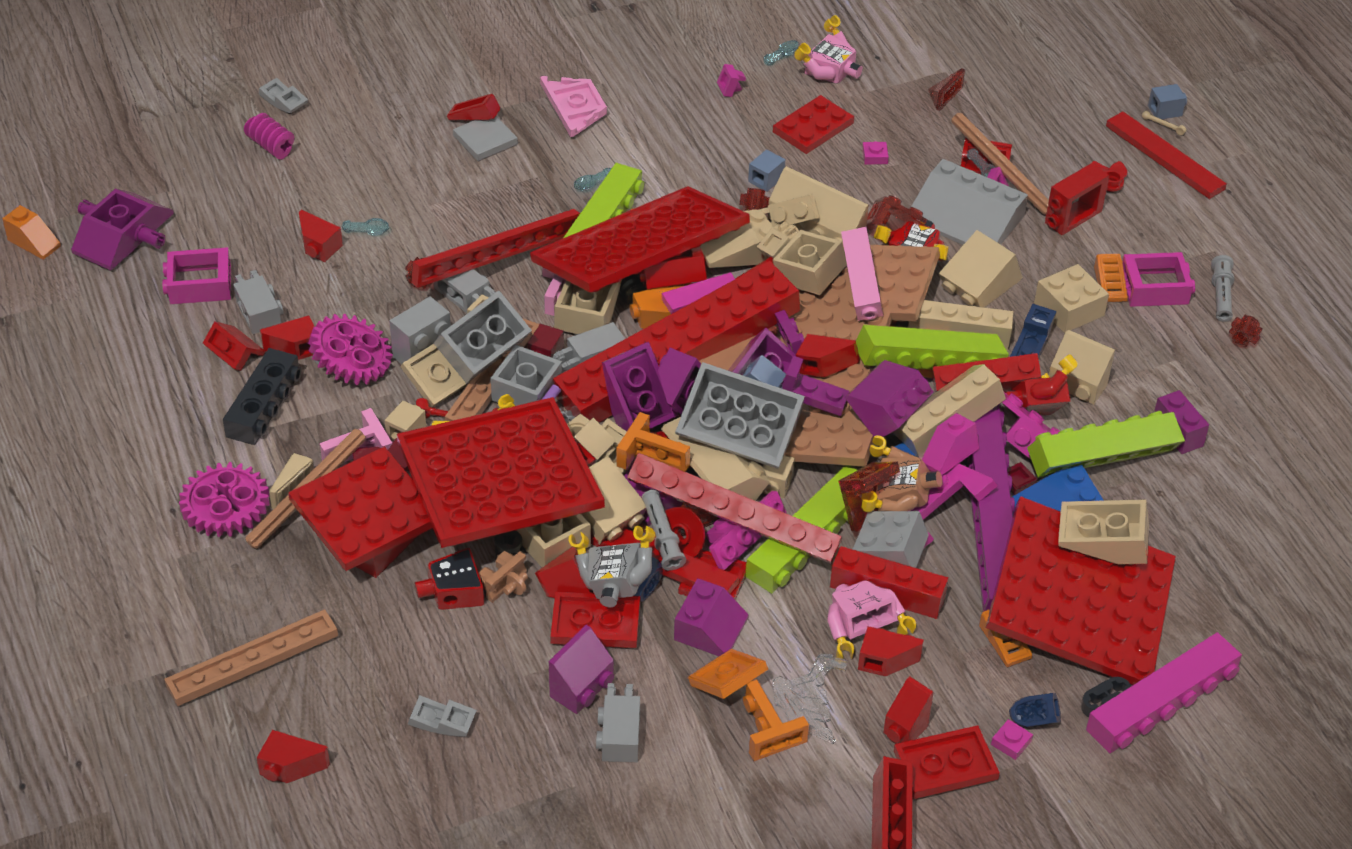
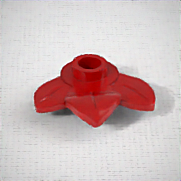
M1092 161L1094 165L1109 174L1107 191L1115 192L1123 188V179L1127 176L1128 172L1121 161L1115 162L1110 168L1097 161Z

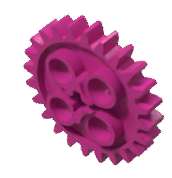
M333 314L332 319L326 316L323 322L318 321L316 327L313 328L308 342L311 345L309 352L314 353L312 360H320L318 368L326 367L327 371L325 374L328 375L333 372L335 380L344 377L346 384H348L350 379H353L356 385L359 384L360 380L366 385L370 379L376 382L378 377H383L388 370L393 354L390 353L392 346L387 345L389 339L381 338L383 331H374L375 324L367 326L366 319H363L361 322L357 321L356 315L352 319H348L346 314H343L341 319L336 314Z
M229 462L227 467L224 468L220 463H217L216 469H212L208 465L206 466V473L198 470L196 471L198 478L189 477V484H183V492L179 493V505L183 519L188 521L189 527L195 526L198 533L205 529L206 536L216 531L217 537H221L222 533L227 531L229 537H231L233 530L236 529L242 534L244 526L253 528V520L261 522L260 514H267L266 506L270 505V494L266 479H261L260 472L253 474L251 466L243 470L242 463L236 468H233L232 462Z

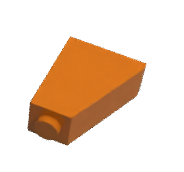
M692 283L658 287L633 293V304L630 305L632 318L636 319L640 328L643 329L665 318L671 313L662 301V293Z

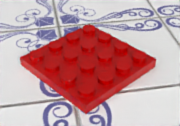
M385 446L288 492L291 503L345 571L433 528L413 479Z

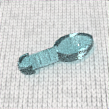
M791 40L780 44L777 51L764 56V63L766 65H773L775 61L782 57L791 56L799 47L798 41Z
M969 149L967 152L968 159L972 160L981 170V175L987 177L990 170L996 167L992 164H987L976 149Z
M605 168L594 175L579 177L574 182V188L576 190L593 188L597 183L605 179L612 168Z
M371 218L366 222H351V220H347L341 226L342 230L346 233L366 232L372 236L382 235L390 228L389 223L381 218Z

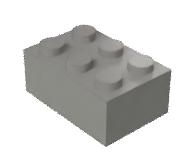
M497 291L443 331L434 342V345L467 384L512 350L515 345L524 341L532 330L503 294Z

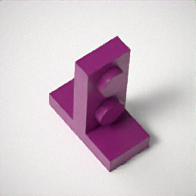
M793 356L786 372L782 389L805 396L804 404L841 416L847 401L844 397L850 391L800 374L803 359Z

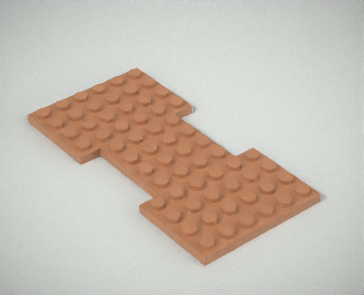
M870 245L883 316L872 320L858 321L847 265L820 295L798 289L800 311L789 317V319L794 318L796 322L797 334L802 333L804 339L807 334L856 340L863 325L890 327L892 320L917 321L940 256L939 247ZM859 356L860 360L857 364L829 376H806L851 392L875 366L864 365ZM847 401L841 416L803 403L795 430L784 455L794 457L795 462L866 466L871 454L870 445H874L872 442L873 434L869 432Z

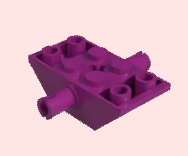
M116 188L97 205L84 199L78 205V213L84 216L71 251L73 254L108 270H112L142 242L160 249L164 245L166 237L155 230L171 217L174 212L172 209L136 193Z

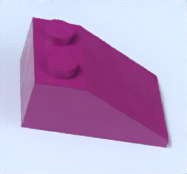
M645 342L602 362L612 415L616 424L626 432L640 412L650 415V428L678 416L667 404L658 373L659 366L649 342Z

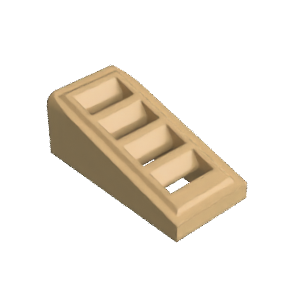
M295 453L290 457L269 490L272 509L314 469L311 458Z

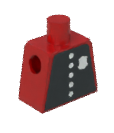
M470 548L429 562V579L414 582L418 599L434 595L437 607L441 610L484 605L483 586Z

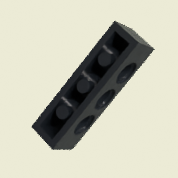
M268 348L223 418L226 438L255 445L260 436H264L270 420L276 417L282 401L288 398L292 385L300 379L301 367H299L297 355Z

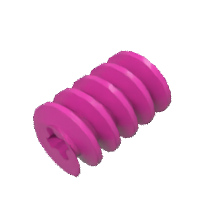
M260 113L257 116L251 117L244 125L245 135L277 159L282 160L290 153L295 139L294 134L266 113Z

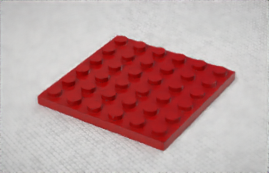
M554 397L397 434V442L441 548L605 508V499Z
M1020 496L1016 504L985 628L1111 677L1125 678L1132 685L1155 671L1176 556L1148 545L1147 564H1116L1060 547L1058 539L1061 512Z

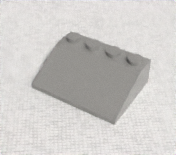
M942 159L930 173L908 211L905 220L921 224L923 220H930L934 223L935 229L940 231L941 236L962 245L967 242L976 230L1001 245L1024 217L1028 194Z
M702 362L675 434L779 469L799 419L805 396Z

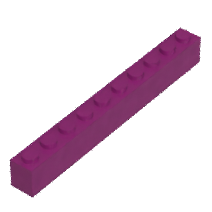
M1000 404L974 421L977 427L979 449L966 458L968 468L991 477L998 485L979 502L970 493L983 612L991 607L1015 507L1014 498L1010 497L1012 477L1007 474L1009 455L1005 454L1004 449L1007 436L1005 432H1002L1004 413L1000 411Z

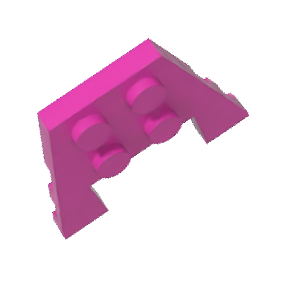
M958 463L942 475L941 487L929 489L927 503L911 511H919L922 519H925L962 486H965L979 502L998 485L991 477ZM929 532L924 548L934 540Z

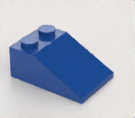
M1082 465L1056 471L1013 496L1015 501L1014 512L1020 496L1060 512L1062 502L1104 501Z

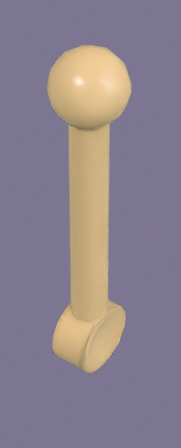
M1149 111L1142 113L1144 120L1150 119L1176 130L1178 135H1184L1186 132V128L1183 125L1176 126L1152 116Z

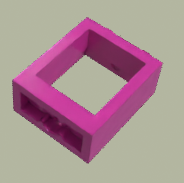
M228 247L167 252V262H163V274L167 279L162 280L164 295L168 294L170 304L231 300V262ZM218 269V278L175 281L176 272Z
M1182 252L1124 254L1122 263L1130 307L1189 304L1191 294L1195 293V281L1190 278L1189 263L1185 262ZM1175 273L1178 283L1143 284L1140 274Z

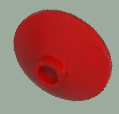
M684 507L667 509L665 513L671 530L679 537L678 546L680 551L695 558L701 552L705 542V530L700 518L693 511ZM682 529L686 532V538L681 536Z

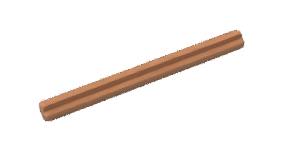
M962 113L955 114L951 122L995 167L1001 168L1003 175L1019 191L1028 194L1027 199L1042 214L1046 215L1049 200Z
M354 429L294 489L336 470L366 440L363 432L359 429ZM289 495L246 536L245 540L252 548H259L297 510L289 500Z

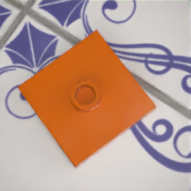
M730 649L691 674L688 680L692 687L724 699L767 671L768 667L765 660Z

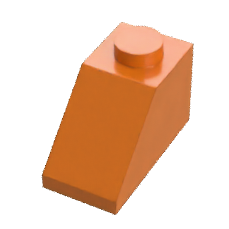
M21 205L2 218L7 240L43 260L61 247L59 240L39 215Z

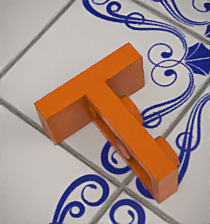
M641 412L616 447L617 467L627 470L638 453L684 472L690 466V446L650 433V415Z
M756 679L746 684V694L743 696V703L747 712H752L754 715L756 727L759 731L750 735L749 754L753 761L807 742L809 724L804 716L782 723L758 680Z

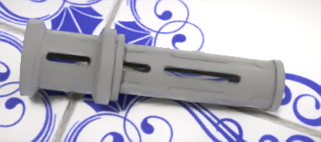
M1227 255L1216 256L1211 261V267L1214 270L1211 279L1212 284L1216 287V318L1223 322L1229 321L1233 317L1231 285L1234 283V274L1232 273L1234 262ZM1221 262L1224 263V268H1221Z
M649 490L642 495V500L656 535L654 545L662 556L661 565L665 570L678 569L686 563V557L681 553L678 546L679 537L671 530L659 497V492L657 490Z

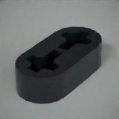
M1112 677L1086 691L1081 703L1083 714L1089 717L1090 712L1119 695L1120 690L1123 692L1130 688L1131 684L1129 681L1122 677Z

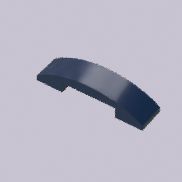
M1032 304L1010 357L1037 353L1039 359L1057 311Z

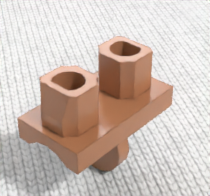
M503 551L496 559V567L498 568L496 572L485 567L478 573L482 586L486 590L487 600L493 603L503 593L509 595L513 592L521 595L526 591L524 581L528 579L524 566L525 554L518 552L514 556Z

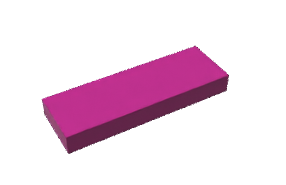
M730 272L662 293V301L672 314L733 281L735 278Z

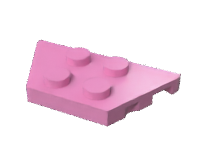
M548 76L540 77V84L570 137H574L607 114V106L591 79L562 77L561 82L548 81Z

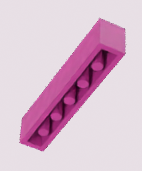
M1217 632L1090 712L1086 731L1109 753L1114 752L1118 748L1124 749L1141 733L1143 735L1149 733L1158 722L1169 720L1183 706H1191L1197 697L1203 693L1209 694L1223 680H1231L1235 677L1240 669L1238 666L1242 654Z

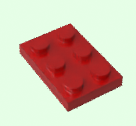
M819 95L774 124L773 133L803 153L808 154L854 124V116L827 98Z
M555 592L550 636L551 644H567L585 625H588L605 647L637 648L640 596L618 598L616 606L605 607L600 603V599L596 598L595 594Z
M978 725L894 744L893 751L897 759L913 762V799L999 779L1000 772Z

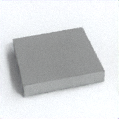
M497 117L490 120H474L453 129V136L477 161L518 144V138Z

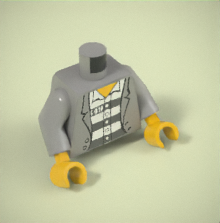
M636 526L634 528L633 535L637 540L641 541V544L631 543L593 547L589 549V553H586V548L589 545L588 537L580 532L582 540L579 544H576L574 535L570 534L569 543L578 552V555L575 557L581 579L588 589L593 590L596 598L600 599V603L605 607L616 606L618 598L635 595L639 585L651 574L652 547H649V543L655 538V532L651 527L646 526V534L644 536L642 527Z

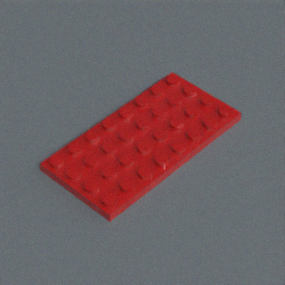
M687 186L530 252L533 263L587 292H597L602 287L611 283H618L627 276L642 272L643 269L659 265L668 258L680 256L684 251L698 248L703 243L718 239L721 235L730 231L739 230L740 227L750 223L749 213Z

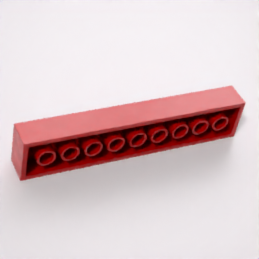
M769 260L554 377V385L561 389L557 399L567 411L571 410L574 417L581 414L588 420L594 418L599 423L612 416L602 362L645 342H649L658 366L669 348L695 357L700 361L756 336L765 328L769 329L776 325L775 313L785 310L788 317L800 311L799 290Z

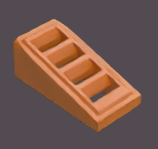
M1098 254L1094 264L1097 283L1106 291L1107 289H1119V291H1107L1109 293L1108 302L1127 301L1128 296L1121 255Z
M990 609L982 612L979 626L1006 667L1032 659L1033 655L1026 643L985 628ZM1012 639V641L1003 643V641ZM1014 648L1019 649L1016 652L1010 654L1008 653L1009 650H1012Z

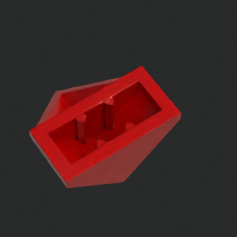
M573 546L535 572L547 597L555 598V592L594 594L593 590L588 589L581 579L575 557L578 555V552Z

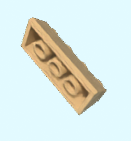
M787 166L783 169L769 199V205L814 194L819 218L792 224L799 231L804 230L839 240L843 243L841 232L866 227L868 204ZM769 212V213H768V219L771 220V216H770V212Z
M924 300L917 321H909L908 328L997 334L1008 351L1013 311Z
M984 364L972 366L927 398L893 433L916 457L922 459L938 425L956 413L974 422L1006 399L1000 379Z
M681 417L662 427V430L670 440L690 446V465L702 479L755 501L770 483V480L764 474L765 470L753 460L675 434Z

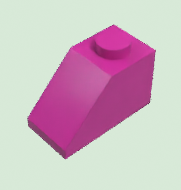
M956 413L938 425L922 458L927 468L931 471H939L943 475L977 451L979 443L976 423Z

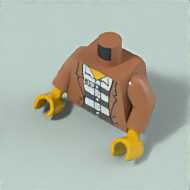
M877 435L873 437V444L880 447L870 445L871 455L880 457L884 454L886 458L881 459L876 493L872 490H865L862 493V509L865 512H872L875 508H878V511H911L914 508L924 506L928 501L929 489L942 486L941 473L939 471L930 472L923 460L893 446L890 448L886 447V440L882 436Z

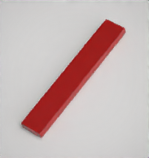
M1124 111L1107 120V128L1208 199L1226 189V182Z
M626 528L621 529L623 533L615 540L610 542L606 539L600 545L598 540L591 535V544L597 547L631 543L641 544V541L634 537L633 531ZM653 540L649 543V547H652V557L658 559L661 563L663 560L660 551L655 548V541ZM685 553L683 554L686 557V563L675 570L663 569L662 574L690 587H693L698 578L724 587L729 594L739 584V576Z

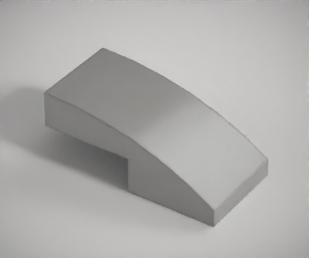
M278 78L259 88V95L287 113H292L308 103V99L294 86L288 88Z
M419 695L408 725L444 735L467 736L477 710L449 700L447 705Z

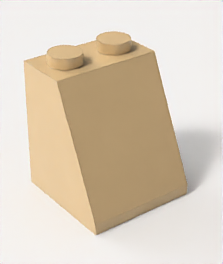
M978 230L974 232L939 273L942 280L941 285L950 294L955 292L961 296L962 301L968 306L974 305L983 308L1023 278L1016 255Z
M608 456L589 467L605 499V508L581 513L590 523L591 535L598 540L599 545L606 539L611 542L623 533L621 530L623 528L638 526L644 520L643 515L646 511L642 498Z

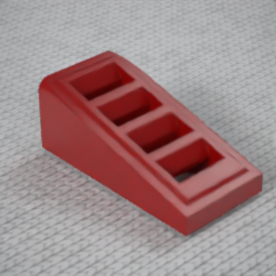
M487 94L454 104L447 118L448 120H490L496 117L500 111V106L494 94Z

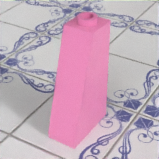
M862 227L843 231L841 234L858 321L872 320L883 316L867 228Z

